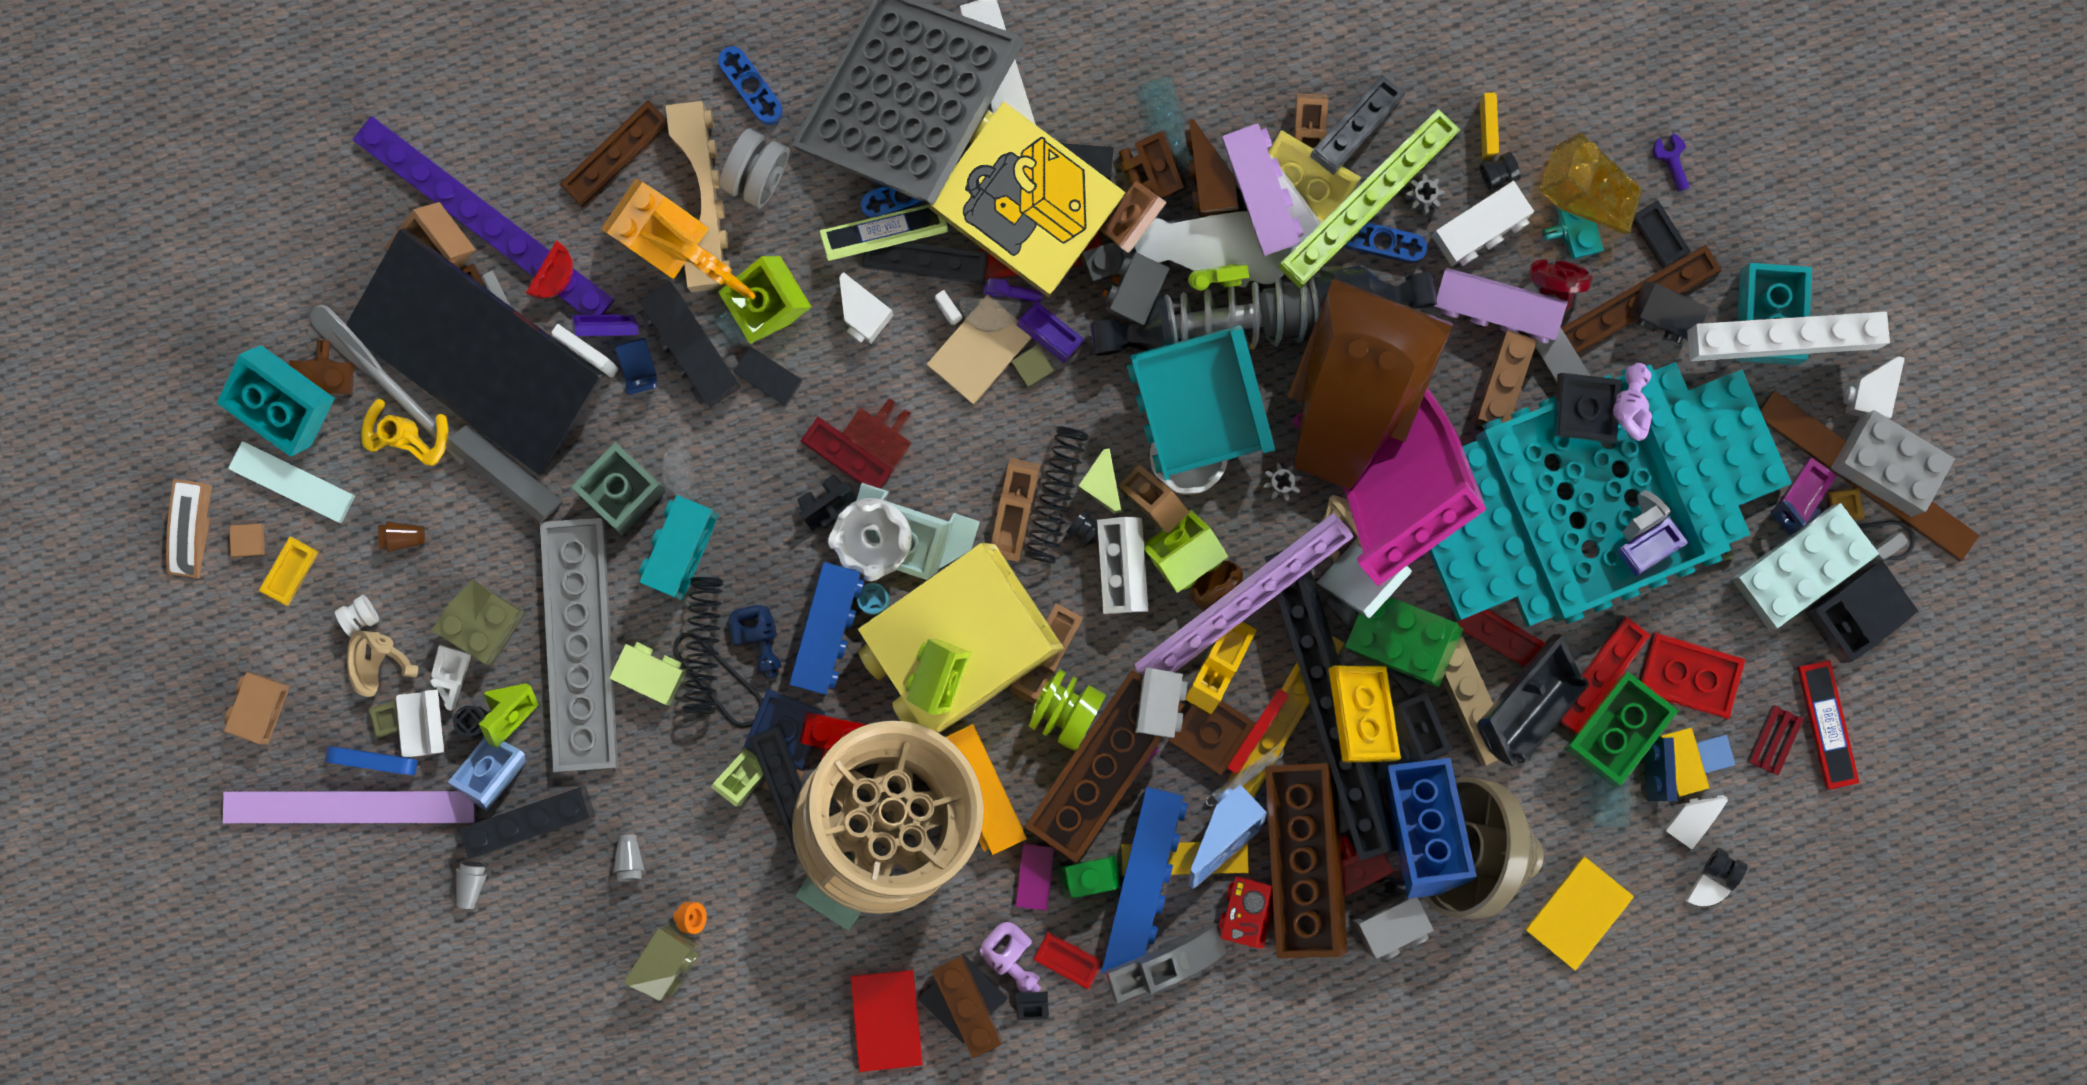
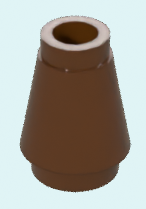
M386 521V524L378 525L380 550L387 549L388 552L425 544L424 526Z

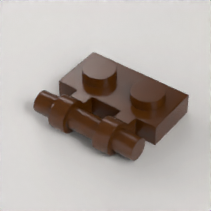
M1161 130L1136 142L1135 146L1139 155L1133 157L1130 148L1118 152L1122 161L1120 167L1123 174H1127L1131 186L1134 182L1138 181L1163 200L1187 189L1166 131ZM1141 166H1144L1149 179L1144 183L1138 171Z

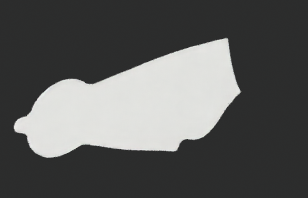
M1248 211L1207 216L1172 224L1155 218L1135 244L1137 253L1158 263L1171 260L1194 271L1239 263L1248 265L1249 278L1242 279V285H1238L1240 287H1246L1247 283L1251 280L1261 284H1272L1278 278L1280 279L1284 273L1278 268L1279 264L1296 248L1294 245L1263 257Z

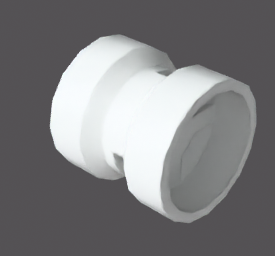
M365 595L354 599L352 605L348 607L342 606L335 610L339 624L350 637L356 631L361 630L362 627L366 625L372 626L379 622L378 614Z

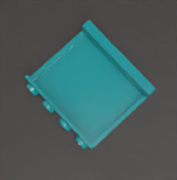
M1241 325L1131 355L1133 364L1127 365L1131 383L1138 382L1141 394L1135 395L1140 414L1147 413L1149 424L1144 425L1148 444L1155 442L1158 454L1152 455L1156 473L1163 472L1165 481L1170 480L1169 476L1261 450L1263 453L1275 450Z

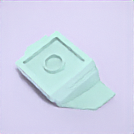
M862 483L856 501L865 498H876L886 501L889 491ZM891 503L905 516L912 535L909 554L896 570L928 580L937 573L938 569L958 559L972 549L980 521L953 513L948 522ZM873 529L866 531V536L871 542H880V535L877 531Z

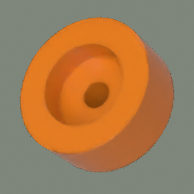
M683 902L673 914V920L682 933L697 934L702 931L706 924V910L699 902Z

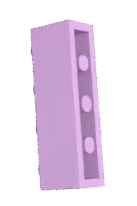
M1259 123L1222 136L1263 257L1300 244L1298 237L1303 236V231L1298 218H1291L1288 207L1293 206L1288 189H1281L1278 177L1283 176L1279 162L1277 158L1271 160L1267 148L1271 147L1272 143L1267 129L1261 130Z
M1447 268L1444 271L1435 307L1441 308L1440 313L1450 317L1458 318L1460 313L1470 316V322L1488 326L1489 322L1501 325L1500 330L1504 332L1509 330L1519 334L1520 330L1531 333V338L1539 342L1549 343L1550 339H1557L1568 301Z

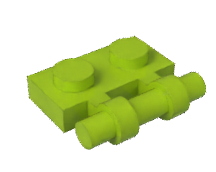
M1239 263L1196 270L1189 275L1188 282L1192 288L1200 291L1205 290L1213 282H1220V286L1223 287L1242 285V279L1249 278L1248 265Z

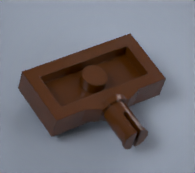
M316 340V358L307 361L289 360V366L327 393L353 395L354 364L338 363L329 359L330 341Z

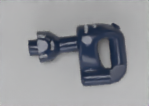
M753 605L734 610L728 618L732 645L739 646L758 642L760 657L757 662V672L764 671L765 678L777 676L776 668L782 666L779 658L772 652L770 639L776 638L777 632L770 608L768 606ZM758 617L755 627L741 626L740 621Z

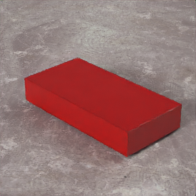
M1049 931L1046 933L1033 958L1034 961L1088 990L1103 964L1102 960Z

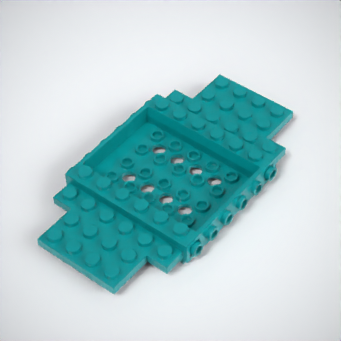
M1676 362L1657 370H1653L1651 364L1646 366L1651 372V379L1646 386L1641 388V393L1648 400V411L1652 414L1648 434L1644 440L1636 441L1618 422L1617 442L1612 449L1603 448L1600 442L1553 437L1556 396L1538 403L1540 408L1532 412L1526 407L1510 414L1512 420L1502 423L1501 419L1498 418L1482 425L1484 431L1475 436L1477 441L1462 448L1486 510L1428 551L1457 621L1514 598L1526 627L1551 617L1554 622L1565 619L1566 623L1570 624L1585 618L1583 613L1585 610L1593 608L1596 613L1613 606L1611 600L1620 596L1622 601L1640 595L1638 588L1648 585L1649 589L1652 590L1667 584V576L1676 574L1678 579L1695 572L1693 566L1703 562L1704 567L1722 561L1723 559L1720 554L1731 550L1729 543L1751 535L1739 505L1792 484L1743 370L1741 369L1688 390ZM1627 368L1620 371L1622 376L1615 378L1621 379V392L1627 391L1629 387L1625 379ZM1611 374L1604 376L1605 378H1612ZM1548 454H1554L1559 458L1560 467L1557 471H1550L1546 468L1544 459ZM1615 461H1621L1626 465L1627 474L1624 478H1618L1613 474L1612 464ZM1560 483H1566L1572 488L1573 494L1569 500H1562L1557 495V487ZM1627 490H1634L1638 494L1646 490L1661 499L1670 509V513L1665 519L1670 517L1688 541L1684 547L1638 576L1634 575L1617 552L1620 547L1628 543L1622 532L1633 519L1642 514L1639 504L1636 507H1630L1626 504L1624 494ZM1572 512H1579L1584 516L1585 524L1582 529H1575L1570 525L1569 517ZM1585 541H1591L1597 547V555L1592 559L1585 557L1582 553L1581 548Z

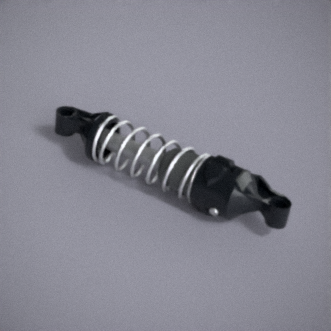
M1340 264L1323 266L1301 289L1294 282L1282 283V280L1278 278L1275 281V288L1263 289L1260 292L1258 283L1254 281L1252 284L1253 303L1238 305L1235 288L1232 286L1228 288L1229 307L1215 309L1212 293L1207 288L1204 292L1205 310L1191 312L1188 296L1183 292L1180 295L1181 314L1174 315L1170 296L1167 294L1165 296L1157 295L1143 326L1135 323L1129 326L1118 323L1117 319H1106L1091 323L1094 354L1096 356L1116 354L1127 347L1148 351L1177 343L1178 339L1184 341L1190 337L1195 338L1237 325L1242 326L1247 346L1250 350H1254L1258 343L1259 327H1261L1267 340L1273 346L1277 347L1282 337L1285 339L1293 338L1297 343H1301L1305 336L1312 334L1333 278L1413 309H1423L1437 305L1433 274L1431 272L1409 275L1405 277L1404 283L1394 286L1378 279L1364 265L1343 268ZM1253 328L1252 344L1245 329Z

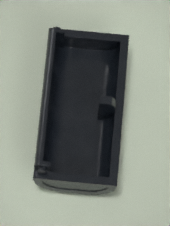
M1553 634L1548 638L1537 654L1525 665L1519 675L1502 692L1496 702L1477 723L1478 731L1488 750L1505 764L1514 766L1517 762L1525 763L1589 686L1588 680L1582 678L1562 635Z

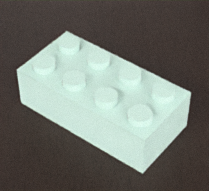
M1840 503L1827 508L1731 580L1768 629H1777L1871 561L1879 553Z

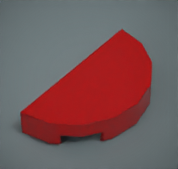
M555 241L525 293L528 296L537 299L552 298L562 293L570 284L574 273L573 260L569 251L559 241Z

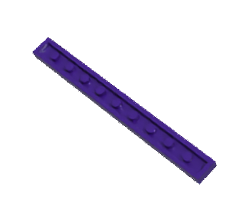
M370 116L352 139L354 142L433 202H440L449 214L531 276H536L550 252L549 249L373 116ZM573 268L574 273L570 284L558 296L583 315H604L615 300Z

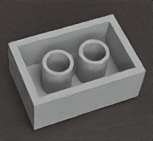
M1873 410L1859 417L1831 469L1912 517L1927 511L1955 458Z

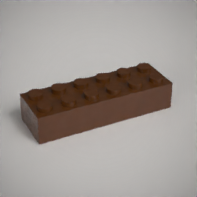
M1134 670L1129 672L1024 826L1076 863L1162 739V736L1135 733L1143 677ZM1179 702V705H1178V713L1181 711V709H1182L1183 706H1184V705H1183L1182 703H1180V702Z
M1327 762L1265 766L1277 958L1340 957L1348 953L1338 792L1330 764Z

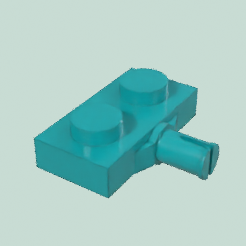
M1584 192L1557 199L1555 205L1559 215L1558 225L1543 228L1542 235H1545L1543 240L1548 241L1562 237L1568 247L1571 260L1603 252L1604 248L1588 193Z

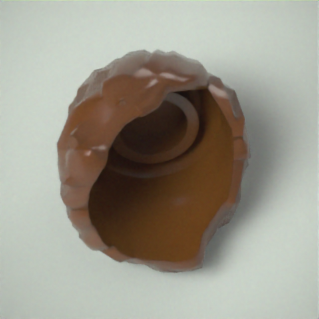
M1223 560L1221 566L1216 570L1206 572L1199 577L1196 583L1190 587V596L1194 604L1202 611H1205L1242 583L1243 572L1241 567L1232 561Z

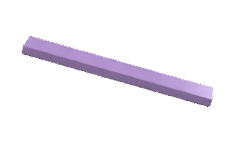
M1332 513L1136 662L1135 667L1142 676L1143 670L1146 667L1176 672L1354 537L1351 530Z
M459 791L223 792V823H476L477 804Z

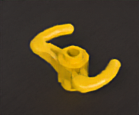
M382 399L375 400L368 409L362 423V446L370 452L378 451L385 445L409 450L424 465H436L445 452L449 429L446 416L438 414L435 418L437 429L434 447L430 449L418 437V428L415 422L408 418L387 415L378 423L377 432L374 434V424L378 415L385 407V402Z

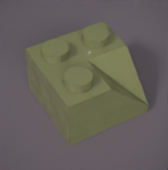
M472 579L447 605L431 631L484 664L493 665L526 612Z
M669 924L658 928L623 983L659 1001L664 999L666 995L672 997L682 983L678 979L681 972L689 971L699 957V954L695 952L699 944Z

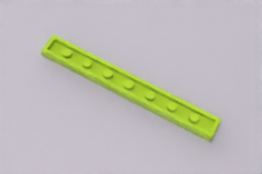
M1438 109L1279 264L1278 268L1301 289L1458 134L1460 129Z

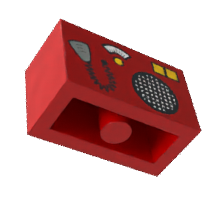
M1236 876L1235 881L1231 882L1228 887L1227 900L1230 901L1227 913L1224 912L1220 919L1219 930L1222 931L1220 938L1253 948L1264 949L1274 911L1272 885Z

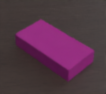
M1811 457L1805 462L1779 504L1787 499L1807 523L1837 475ZM1784 510V513L1788 517L1793 519V517L1787 511Z
M1023 843L1016 907L1047 911L1054 847Z

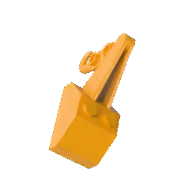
M638 179L634 180L601 228L603 232L673 280L685 262H691L692 265L720 285L724 283L749 299H754L756 296L751 289L730 273L731 268L698 245L708 231V227L664 195Z

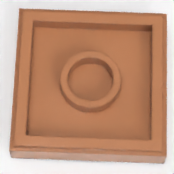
M1136 181L1100 228V232L1127 253H1130L1166 202Z

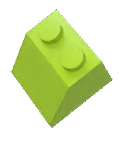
M761 256L736 277L755 293L754 299H749L728 286H724L718 291L749 343H754L790 325L812 307L781 256Z
M1191 510L1168 534L1161 530L1144 542V552L1167 583L1177 593L1192 587L1199 577L1206 572L1216 570L1221 566L1222 561L1229 557L1212 529Z
M936 638L928 639L927 643H923L918 651L917 661L920 663L916 674L912 673L908 679L906 691L909 693L906 700L932 715L949 712L971 652Z

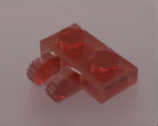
M888 399L876 417L860 407L843 431V434L895 469L912 445L909 440L898 434L911 413L905 409L899 414L896 422L890 428L882 422L894 409L895 402Z

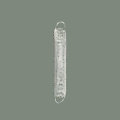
M1280 757L1273 758L1272 760L1268 759V763H1263L1262 768H1253L1254 771L1252 773H1245V775H1248L1247 777H1240V779H1243L1242 781H1235V783H1238L1237 785H1228V787L1234 790L1241 783H1247L1250 778L1252 779L1263 769L1265 770L1264 766H1270ZM1214 793L1213 795H1210V796H1214V795H1215V796H1216V795H1217V796H1218V795L1220 796L1221 793H1220V794H1219V793H1218V794H1217V793H1216V794Z

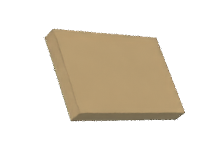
M987 294L931 358L927 366L971 404L975 405L1010 365L1011 361L1031 341L1032 337L1016 325L1018 320Z

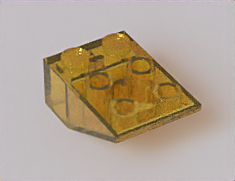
M1580 132L1553 147L1540 191L1561 210L1627 235L1632 228L1642 188Z

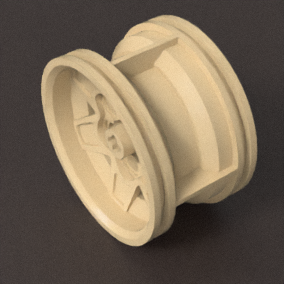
M882 721L862 726L850 732L833 745L809 776L798 795L792 823L793 841L798 859L805 873L815 886L827 897L847 908L865 913L883 914L913 907L931 896L938 888L952 878L965 865L974 852L983 824L984 807L980 784L972 766L962 752L938 732L922 725L905 721ZM879 764L873 779L867 778L855 771V769L866 765ZM913 773L922 779L931 791L915 792L913 790ZM887 782H897L900 785L901 793H891L887 787ZM865 789L868 791L871 801H861L857 797V790ZM832 798L840 808V812L829 817V806ZM912 803L919 804L923 808V817L915 816L910 808ZM884 816L888 818V822L884 820ZM852 819L859 820L863 825V832L856 833L852 831L849 821ZM942 825L939 844L935 849L926 832ZM911 834L914 836L917 842L916 847H908L904 843L903 835ZM874 842H880L886 847L885 856H879L873 851L872 846ZM843 853H853V863ZM894 865L900 866L908 873L899 876H889Z

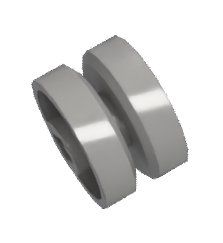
M751 128L746 129L733 146L726 160L719 181L720 190L734 197L743 192L746 203L758 209L762 208L769 201L784 173L789 159V147L777 141H772L766 145L763 134Z

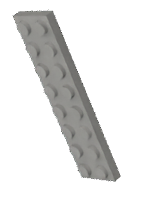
M603 518L540 523L553 772L618 768L613 680L609 678L613 671L605 522Z

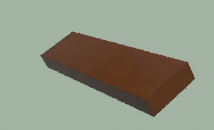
M647 100L559 185L581 207H584L668 126L667 118Z

